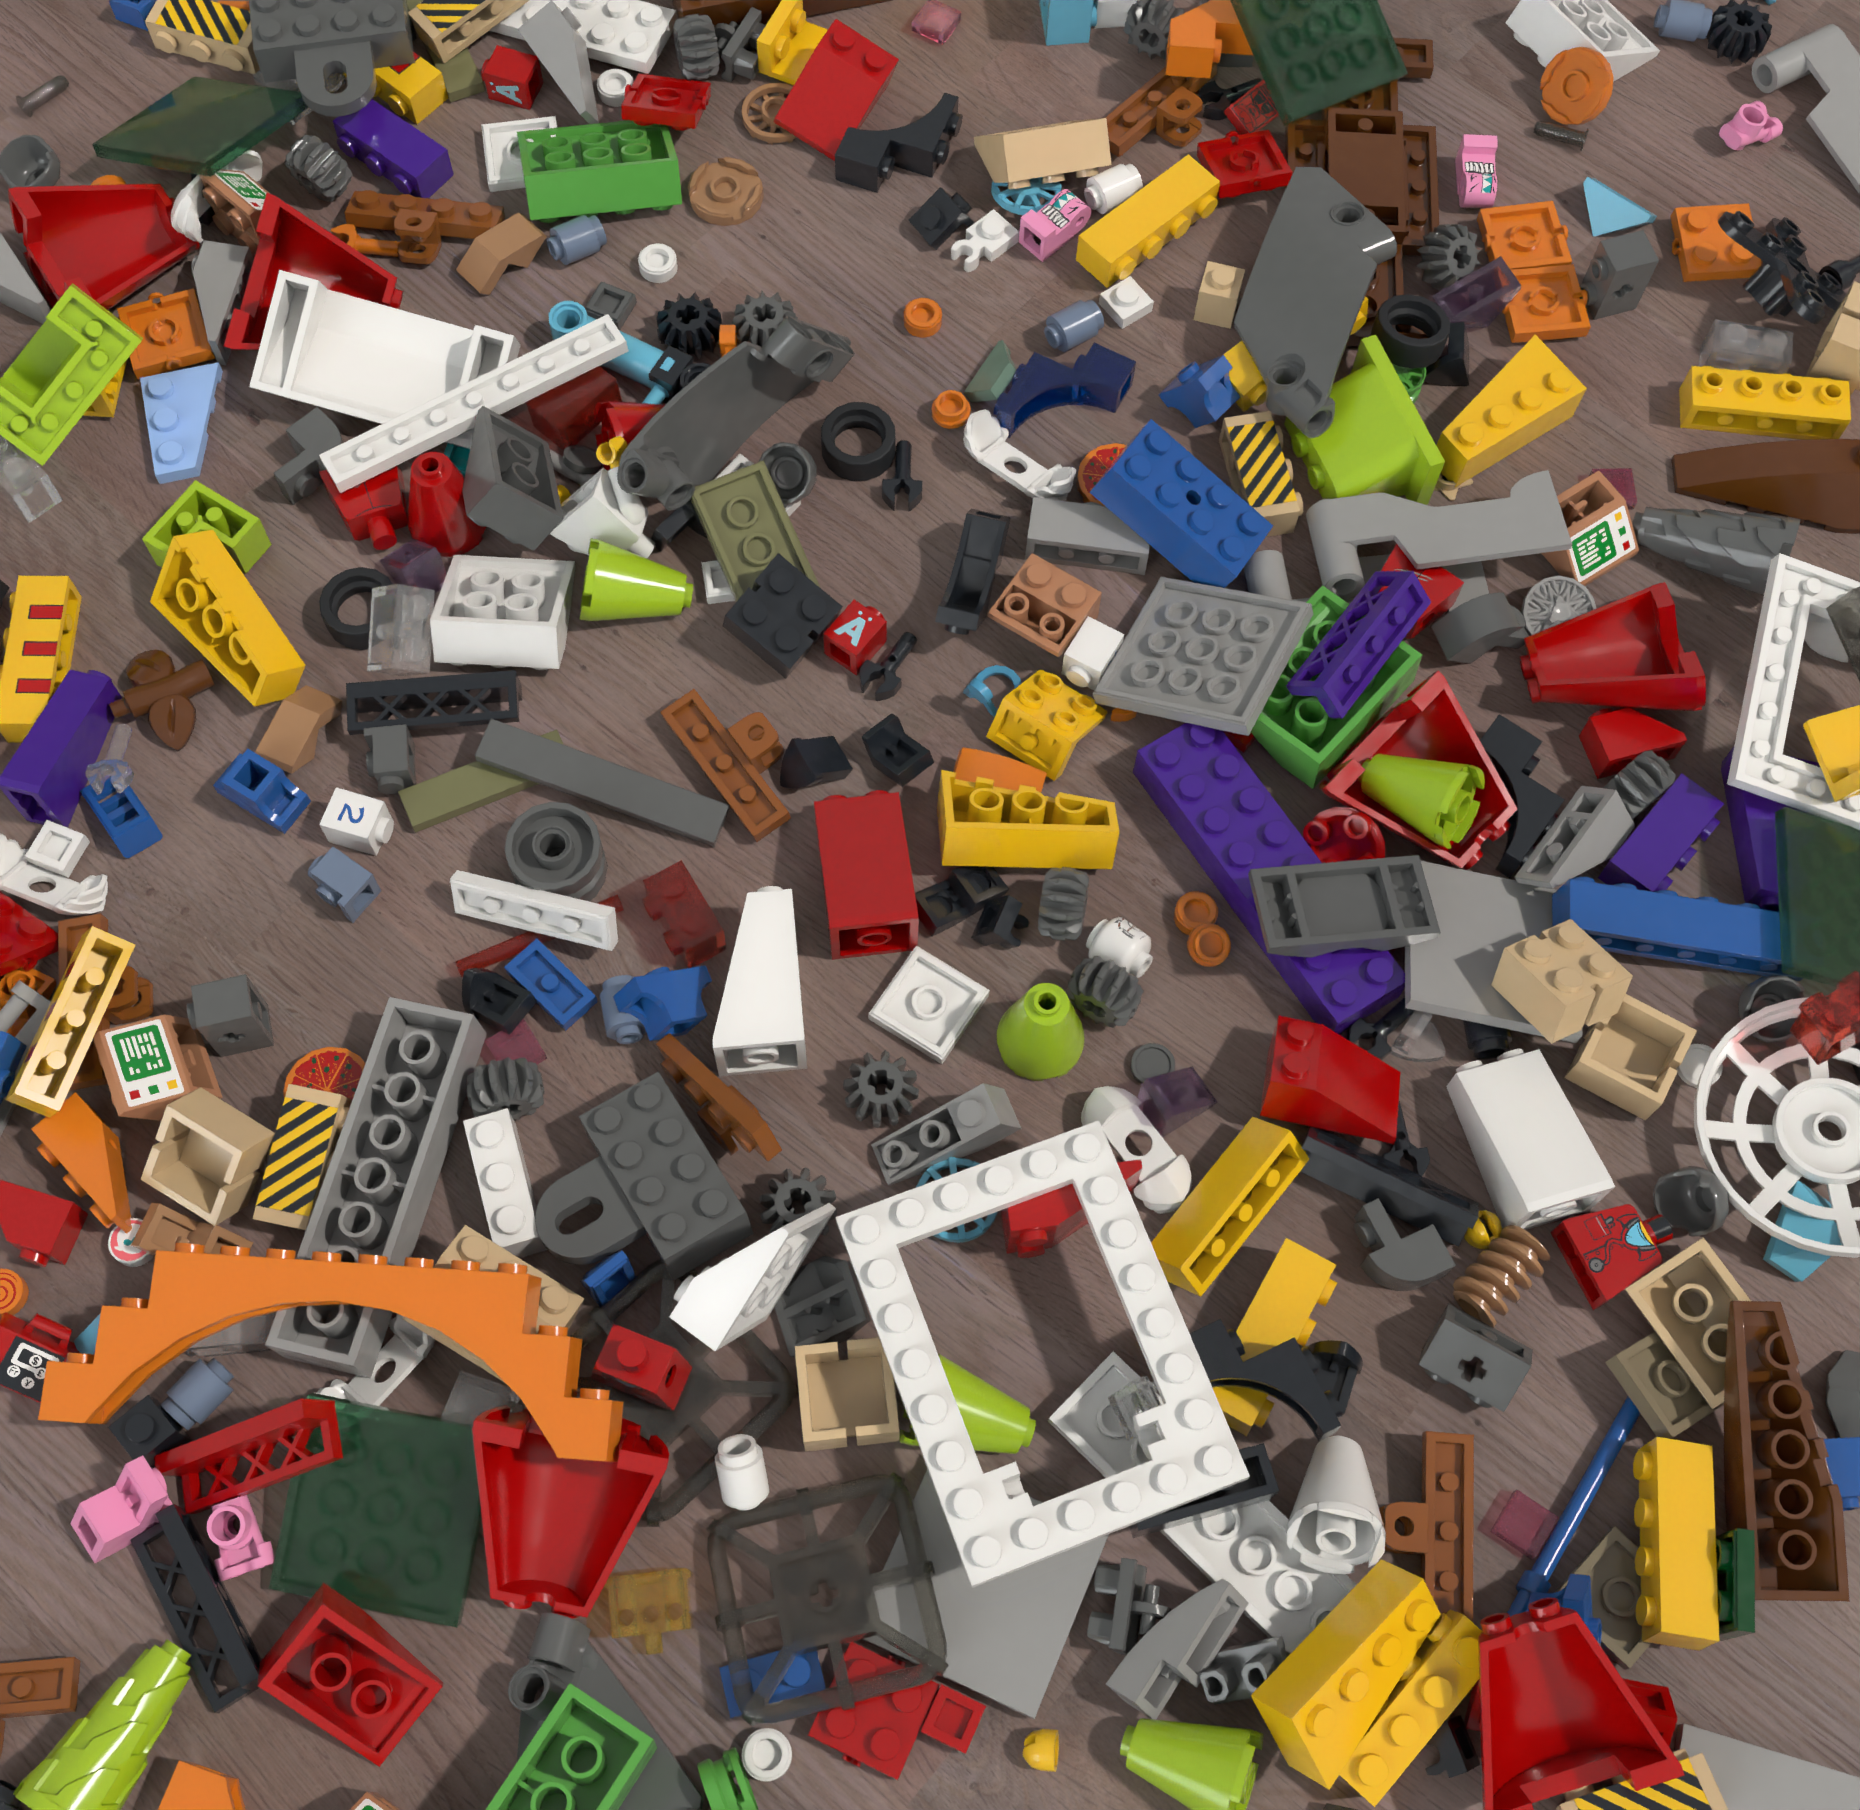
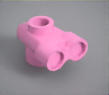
M1754 101L1750 104L1742 105L1734 118L1721 127L1719 136L1729 148L1739 151L1751 143L1757 141L1766 143L1780 136L1783 131V125L1778 118L1770 117L1767 114V109L1763 102Z
M247 1495L212 1506V1514L207 1521V1533L209 1538L218 1545L220 1558L215 1559L214 1563L219 1582L276 1563L271 1541L264 1542ZM237 1516L240 1520L239 1532L235 1531L233 1527L234 1519Z

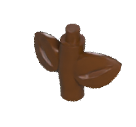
M156 649L144 651L132 659L126 671L128 681L134 687L122 691L123 698L108 704L116 719L132 713L134 718L149 713L148 722L154 733L169 747L180 751L189 741L196 722V709L189 698L215 686L203 659L175 672L172 658L167 653Z

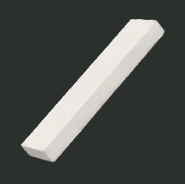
M459 870L450 878L455 913L612 951L618 943L614 907L547 891L535 890L530 887Z

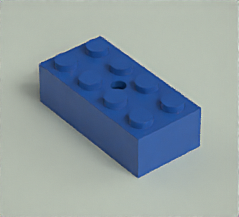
M1152 419L1127 444L1090 491L1095 498L1194 583L1225 588L1238 576L1273 528L1269 521Z

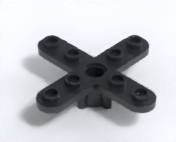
M1737 211L1735 214L1725 212L1718 219L1720 227L1731 239L1762 260L1759 269L1742 286L1754 297L1769 316L1780 314L1786 317L1794 309L1805 320L1818 324L1825 317L1823 308L1825 304L1834 311L1837 310L1847 293L1841 290L1840 283L1832 275L1826 272L1820 275L1809 267L1805 255L1807 248L1798 237L1801 230L1793 221L1786 217L1782 220L1772 218L1766 225L1767 232L1763 235L1754 228V223L1740 211Z

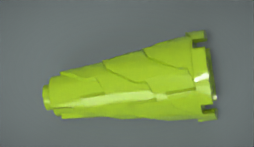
M167 1639L161 1648L155 1644L150 1650L146 1648L125 1675L118 1677L88 1714L75 1721L45 1759L21 1781L13 1795L32 1810H121L148 1764L147 1756L172 1714L173 1705L191 1677L188 1675L191 1667L186 1665L191 1654Z

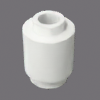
M1118 164L1088 178L1084 190L1088 206L1093 210L1096 209L1100 214H1105L1115 209L1143 188L1140 173L1132 164Z
M745 1434L733 1435L721 1441L718 1445V1453L715 1456V1465L723 1502L727 1506L738 1510H750L757 1507L769 1494V1484L762 1448L756 1444L752 1436Z

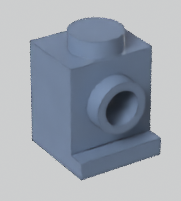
M334 846L325 855L316 858L308 870V876L315 880L318 888L315 890L316 893L331 906L336 907L339 905L345 917L352 923L357 920L381 892L372 873Z

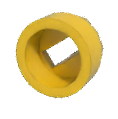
M1480 1210L1473 1229L1468 1227L1464 1238L1475 1248L1487 1249L1493 1239L1500 1237L1502 1231L1501 1221L1495 1213ZM1479 1218L1485 1220L1493 1234L1492 1237L1489 1238L1486 1228Z
M1039 1729L1032 1731L1026 1736L1024 1741L1025 1747L1022 1752L1024 1759L1034 1769L1056 1772L1059 1756L1058 1730Z

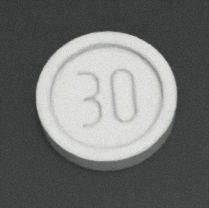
M1704 1044L1690 1045L1682 1064L1677 1068L1678 1075L1686 1084L1697 1088L1699 1077L1714 1049ZM1722 1064L1720 1065L1711 1085H1713L1720 1078L1723 1070Z

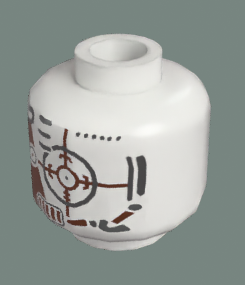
M1116 917L1110 921L1104 919L1099 922L1090 933L1086 942L1090 959L1094 956H1099L1107 962L1113 960L1116 965L1126 967V972L1137 978L1141 977L1148 970L1153 960V956L1149 954L1151 938L1122 917Z

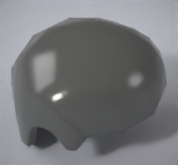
M22 135L10 141L1 151L0 174L10 188L55 186L60 179V160L54 150L41 137L37 135Z
M780 442L762 453L759 462L764 460L783 504L797 503L811 493L817 481V466L813 457L803 447L793 443Z
M1763 976L1748 984L1741 993L1738 1003L1740 1020L1764 1007L1790 999L1804 998L1803 991L1805 988L1802 984L1787 976ZM1805 1017L1791 1018L1768 1025L1751 1034V1036L1767 1043L1786 1041L1800 1031Z
M1683 1167L1659 1177L1653 1189L1654 1208L1657 1214L1663 1215L1671 1228H1681L1689 1231V1236H1700L1714 1232L1723 1226L1729 1212L1726 1188L1712 1172L1701 1167Z

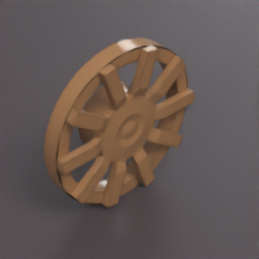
M769 83L757 87L746 96L742 104V120L751 137H756L771 145L787 141L791 143L793 139L797 138L773 122L786 99L785 94H789L793 86L784 83ZM769 93H779V96L769 97L767 95ZM759 97H762L764 100L762 106L753 102ZM749 109L762 113L759 115L748 116ZM763 121V122H762L759 126H757V127H755V126L752 124L753 122ZM768 126L771 127L770 132L764 131ZM780 128L782 133H776V129Z

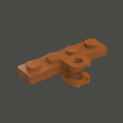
M1217 63L1212 64L1210 78L1165 75L1166 67H1164L1105 117L1107 119L1110 152L1117 157H1121L1155 127L1156 135L1167 142L1179 147L1187 146L1202 132V124L1194 116L1202 111L1203 102L1195 93L1217 75ZM1184 127L1187 128L1189 131L1186 133H1178L1176 129Z
M372 190L354 191L344 212L346 224H353L356 227L394 230L396 235L401 237L398 247L400 261L425 265L431 264L437 258L442 246L441 236L475 239L505 220L504 206L489 205L485 202H458L447 198H420L409 194H382ZM415 250H423L421 253H413Z
M692 689L660 712L665 722L756 842L791 819L788 810L760 775L774 765L784 753V748L779 742L777 731L763 713L755 712L747 715L728 728L727 732L695 689Z
M101 913L58 921L59 983L81 936L92 926L108 932V919ZM130 966L125 967L96 1033L110 1029V1022L119 1025L140 1021L153 1013V984L146 978L137 977L138 972ZM138 993H141L142 998L140 1003L136 1006H133L139 1000ZM93 1039L69 1091L108 1084L104 1070L99 1063L98 1052Z
M671 1033L656 1043L665 1058L660 1065L667 1076L676 1085L683 1081L685 1083L683 1085L685 1091L699 1107L704 1103L707 1104L697 1114L712 1138L730 1156L738 1151V1147L731 1136H734L747 1153L755 1149L767 1162L782 1151L757 1108L733 1085L728 1087Z
M1425 1431L1422 1433V1502H1394L1379 1507L1386 1532L1385 1551L1395 1554L1421 1555V1578L1424 1579L1440 1614H1446L1451 1609L1464 1614L1473 1622L1474 1435ZM1396 1520L1403 1524L1404 1532L1402 1536L1395 1530Z
M76 1657L0 1663V1757L3 1749L6 1722L2 1720L3 1718L76 1712L81 1662Z

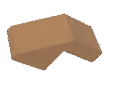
M518 212L476 237L456 271L479 293L490 295L508 264L528 268L547 236L524 214Z
M305 685L283 699L255 753L282 770L291 774L314 759L318 729L341 714L343 700Z
M151 1203L131 1246L155 1256L156 1250L174 1251L175 1243H191L205 1245L204 1253L220 1254L221 1246H238L251 1249L253 1242L218 1225L214 1226L211 1223L197 1222L160 1203Z

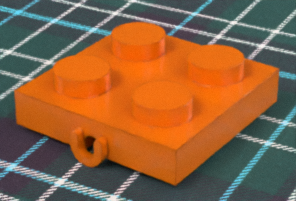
M1553 201L1480 209L1477 222L1495 280L1499 271L1572 264V258L1566 243L1568 228L1566 225L1560 224Z
M1749 203L1678 207L1674 209L1670 216L1674 233L1672 253L1679 257L1683 282L1750 278L1762 264L1761 259L1731 239L1718 223V219L1725 212L1735 214L1737 211L1744 213L1753 222Z
M1574 264L1499 271L1495 281L1511 343L1528 342L1535 334L1541 341L1586 337L1591 328L1585 307L1588 295L1586 290L1580 289Z
M194 288L166 296L155 292L148 296L147 301L117 308L120 320L143 337L141 343L130 355L132 368L137 379L215 359L207 339L200 302ZM159 298L160 302L154 303L153 299Z

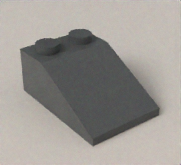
M482 406L477 414L462 488L466 515L477 525L487 526L502 534L508 541L514 544L519 543L534 551L564 519L549 444L542 438Z

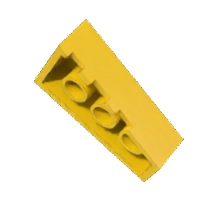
M1535 334L1442 431L1436 445L1445 460L1441 473L1448 481H1454L1456 488L1573 417L1587 388Z
M214 530L173 536L150 603L254 707L283 700L296 691L306 665Z
M941 770L937 817L942 866L1113 868L1119 837L1115 802L1059 792L1053 798L1044 796L1039 791H1036V787L1020 785L1019 790L1016 791L993 786V779L977 777L976 783L956 779V772Z
M1381 1559L1251 1695L1287 1764L1328 1790L1334 1784L1441 1615L1423 1578Z

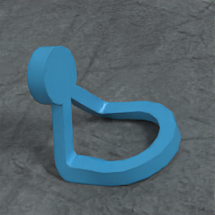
M995 665L985 668L963 690V693L969 698H976L983 703L993 717H995L998 708L996 709L991 701L993 693L983 681L997 674L1008 677L1013 682L1014 689L1022 684L1016 672L1006 666Z

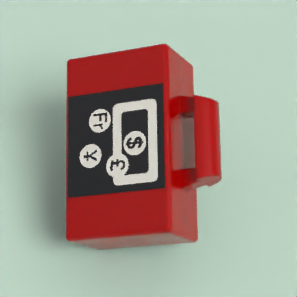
M5 1312L0 1319V1385L41 1403L47 1361L66 1362L67 1353H80L75 1343L70 1341L73 1329L38 1313L27 1322Z

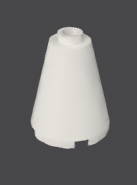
M1336 1435L1321 1440L1315 1447L1287 1524V1545L1290 1550L1293 1546L1300 1553V1561L1307 1567L1324 1573L1350 1574L1354 1573L1355 1565L1368 1562L1369 1568L1379 1561L1385 1553L1386 1532L1362 1448L1354 1440Z

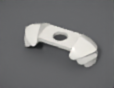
M231 146L218 152L205 167L244 171L256 182L262 178L263 170L262 159L257 152L249 150L247 147ZM198 174L179 192L170 216L172 227L177 232L184 234L192 241L202 243L199 218L210 205L205 198H202L203 183Z
M980 410L969 416L964 428L963 441L969 454L979 464L981 463L1008 481L1028 497H1055L1062 501L1066 500L1073 486L1076 474L1075 468L1062 467L1061 464H1056L1047 470L1005 442L1009 431L1007 428L1000 427L999 420L991 416L988 410ZM1008 461L1019 462L1025 467L1026 471L1023 473H1013L1005 467L1004 463Z
M0 833V891H6L63 915L85 916L104 909L105 897L108 893L107 875H90L81 883L31 864L25 857L29 849H21L18 842L12 839L7 840L6 836ZM41 881L55 885L53 890L44 893L35 892L29 887L33 883Z
M1104 1086L1094 1088L1087 1098L1081 1113L1082 1125L1084 1126L1099 1120L1109 1144L1123 1162L1141 1159L1142 1171L1138 1179L1140 1183L1133 1190L1135 1196L1143 1200L1144 1205L1148 1209L1154 1210L1159 1214L1177 1210L1189 1196L1192 1188V1175L1186 1158L1183 1155L1176 1156L1138 1106L1142 1102L1135 1095L1117 1087ZM1133 1132L1146 1134L1151 1140V1150L1143 1156L1131 1154L1125 1145V1140L1129 1134Z
M397 1314V1317L389 1322V1327L395 1335L380 1350L371 1378L356 1375L349 1384L341 1379H335L330 1387L320 1388L309 1399L335 1401L339 1430L360 1423L371 1416L376 1408L408 1374L427 1357L434 1345L435 1339L403 1320L404 1316ZM394 1361L396 1367L391 1377L384 1382L376 1383L375 1374L377 1370L386 1362Z

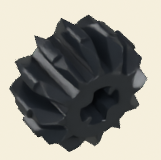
M1730 0L1727 5L1719 6L1712 15L1711 25L1706 39H1708L1707 49L1716 50L1717 58L1723 56L1729 58L1731 64L1736 59L1746 64L1750 58H1757L1764 50L1771 35L1772 25L1768 21L1770 14L1759 12L1760 5L1752 7L1748 5L1746 0L1741 4Z
M695 292L690 298L686 299L679 293L677 302L665 300L664 310L659 311L656 318L658 326L657 335L661 344H664L666 349L668 346H671L688 355L694 354L699 360L703 350L714 353L715 342H719L722 319L718 309L713 308L710 298L700 301Z

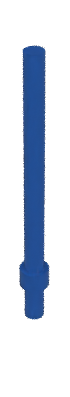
M1629 1396L1624 1401L1532 1569L1525 1570L1516 1585L1518 1594L1507 1612L1510 1616L1526 1611L1531 1592L1548 1593L1551 1584L1548 1582L1549 1578L1641 1414Z

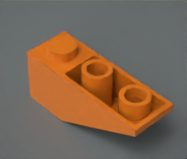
M75 1092L64 1101L58 1113L50 1118L45 1117L31 1129L43 1142L36 1149L54 1168L60 1164L66 1168L69 1173L63 1177V1180L80 1198L88 1193L95 1201L89 1208L90 1211L106 1228L111 1227L115 1223L127 1234L132 1230L131 1212L119 1137L93 1108Z

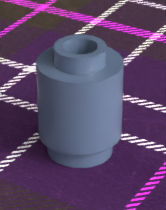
M1667 0L1665 5L1660 4L1657 9L1654 27L1659 28V36L1692 42L1696 39L1704 40L1711 25L1713 10L1705 8L1703 3Z
M582 215L550 228V237L546 239L553 259L556 261L560 259L564 265H568L599 252L600 247L606 245L607 239L603 226L595 215L590 217Z
M1079 300L1048 316L1044 334L1051 347L1067 352L1097 336L1098 330L1104 327V318L1100 308L1093 300L1085 302Z
M620 975L607 979L603 982V991L599 995L606 1035L620 1044L638 1042L643 1038V1034L646 1033L643 1024L638 1018L629 1013H619L613 998L618 991L634 978L631 975Z
M214 1357L208 1364L199 1358L166 1392L168 1397L161 1403V1406L179 1424L189 1430L196 1422L202 1424L234 1391L228 1384L234 1376Z

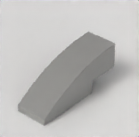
M1220 1579L1195 1593L1171 1610L1139 1640L1124 1657L1106 1685L1127 1704L1149 1718L1157 1719L1181 1679L1197 1688L1201 1681L1200 1674L1210 1667L1247 1607V1600L1231 1583L1224 1579Z

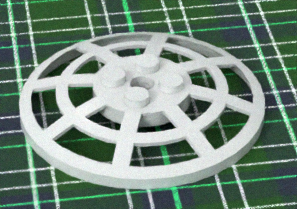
M1816 996L1790 999L1764 1007L1741 1020L1724 1035L1707 1059L1699 1077L1694 1100V1129L1700 1154L1707 1169L1726 1188L1729 1202L1750 1222L1771 1236L1797 1248L1826 1256L1860 1257V1236L1855 1221H1860V1207L1852 1208L1847 1184L1860 1180V1085L1857 1086L1837 1078H1829L1827 1058L1849 1062L1860 1067V1050L1836 1043H1826L1824 1017H1837L1860 1023V1002L1845 998ZM1805 1017L1806 1043L1781 1049L1766 1057L1760 1063L1740 1044L1749 1035L1768 1025L1791 1018ZM1726 1057L1747 1076L1735 1098L1732 1123L1707 1120L1706 1113L1711 1084ZM1808 1058L1810 1080L1796 1085L1790 1091L1770 1074L1787 1063ZM1757 1087L1778 1105L1773 1116L1772 1125L1746 1124L1748 1105ZM1825 1121L1834 1123L1839 1127L1842 1138L1837 1141L1824 1138L1819 1132L1818 1124ZM1709 1139L1735 1141L1737 1151L1745 1168L1755 1182L1763 1189L1750 1204L1733 1189L1721 1172L1712 1153ZM1749 1142L1775 1144L1778 1153L1787 1165L1773 1180L1757 1162ZM1801 1177L1816 1183L1827 1185L1831 1208L1810 1204L1794 1197L1788 1191ZM1780 1202L1787 1208L1805 1216L1835 1221L1841 1245L1825 1244L1803 1238L1777 1226L1765 1218V1216Z

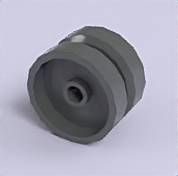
M548 802L536 805L518 816L507 832L504 850L515 884L591 901L605 883L608 864L597 825L585 811L569 803Z

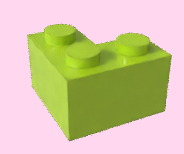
M197 480L187 488L142 538L156 565L162 568L173 536L214 530L237 566L245 574L272 545L258 517Z

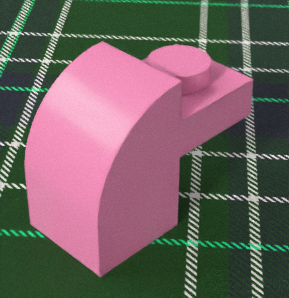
M142 1455L125 1464L115 1486L81 1502L70 1524L93 1562L97 1563L132 1544L130 1541L132 1538L159 1523L156 1514L173 1503L168 1497L167 1485L163 1475L158 1469H151Z

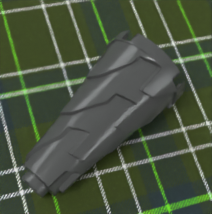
M1646 507L1644 513H1635L1632 525L1638 545L1649 548L1672 560L1685 563L1690 569L1722 578L1727 584L1764 596L1771 559L1779 553L1790 557L1801 519L1751 512L1737 514L1712 509L1697 511Z

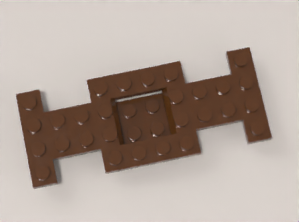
M1287 32L1285 39V71L1321 73L1322 120L1287 119L1285 128V159L1292 170V175L1296 167H1321L1325 170V154H1328V174L1391 230L1397 243L1396 256L1377 265L1365 295L1369 299L1365 324L1357 332L1349 336L1346 344L1348 346H1359L1361 339L1371 336L1375 317L1383 302L1394 296L1404 295L1403 255L1422 256L1417 249L1425 246L1423 235L1433 232L1434 227L1439 226L1436 126L1403 125V111H1398L1397 77L1431 79L1434 69L1433 40ZM1405 324L1391 325L1396 331L1407 337L1416 339L1429 338L1422 330L1414 326Z

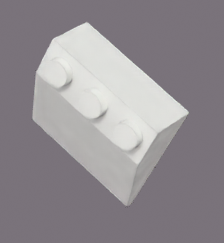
M1521 0L1506 21V24L1515 32L1514 38L1522 45L1530 47L1538 55L1539 63L1545 68L1558 53L1575 47H1587L1600 52L1610 63L1614 77L1613 82L1652 60L1660 52L1608 0Z
M453 555L430 618L434 662L450 663L455 666L475 664L491 665L495 668L512 666L530 667L536 670L559 669L566 646L575 576V561Z
M828 1203L777 1229L731 1257L723 1258L717 1265L713 1267L707 1266L698 1276H688L674 1295V1299L678 1303L669 1317L714 1351L766 1321L836 1208Z

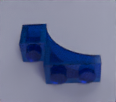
M1095 342L1086 356L1081 354L1078 357L1073 369L1034 352L1026 365L1022 363L1019 365L1012 380V388L1008 394L1003 392L999 396L993 413L997 415L1000 427L1007 428L1009 431L1008 438L1031 417L1055 407L1087 405L1115 413L1133 384L1136 361Z

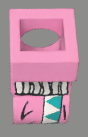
M1463 135L1455 158L1457 195H1459V205L1461 208L1484 209L1493 207L1497 192V176L1495 171V153L1498 148L1497 136Z
M1064 189L1039 211L1035 212L1031 209L1021 217L1019 243L1040 261L1044 262L1073 239L1074 235L1086 225L1091 216V208L1071 191ZM1035 236L1041 239L1040 245L1034 241Z

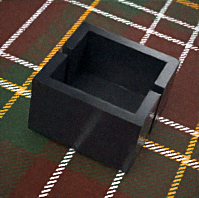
M778 553L756 578L752 589L749 587L727 612L722 626L786 679L810 651L812 644L815 645L823 636V633L838 618L843 606Z

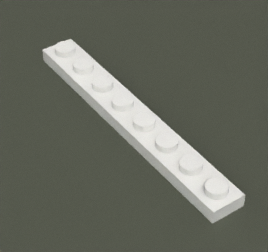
M607 314L352 438L319 456L337 489L342 493L474 428L478 410L482 406L499 415L628 352L627 342Z

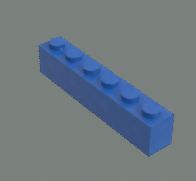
M1589 877L1569 879L1552 894V927L1572 919L1608 952L1761 976H1787L1795 981L1802 980L1821 967L1819 918L1801 916L1800 912L1795 910L1776 912L1760 909L1758 905L1751 903L1732 905L1720 903L1718 899L1713 897H1682L1670 890L1655 892L1638 890L1632 884L1607 885L1595 883V880Z

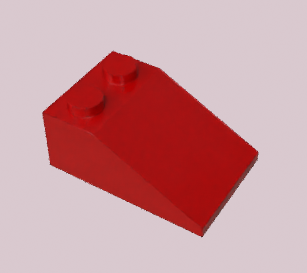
M835 19L818 43L773 122L835 161V153L847 128L860 129L888 87L899 59L838 19Z
M1279 1015L1268 1050L1260 1116L1394 1144L1397 1132L1401 1072L1323 1024Z
M1141 1159L1117 1162L1130 1194L1134 1193L1133 1189L1136 1187L1142 1171ZM1073 1184L1000 1210L1006 1254L1017 1252L1020 1258L1043 1255L1045 1249L1054 1247L1088 1224Z
M323 1583L261 1660L257 1686L380 1767L443 1687V1682L362 1608Z

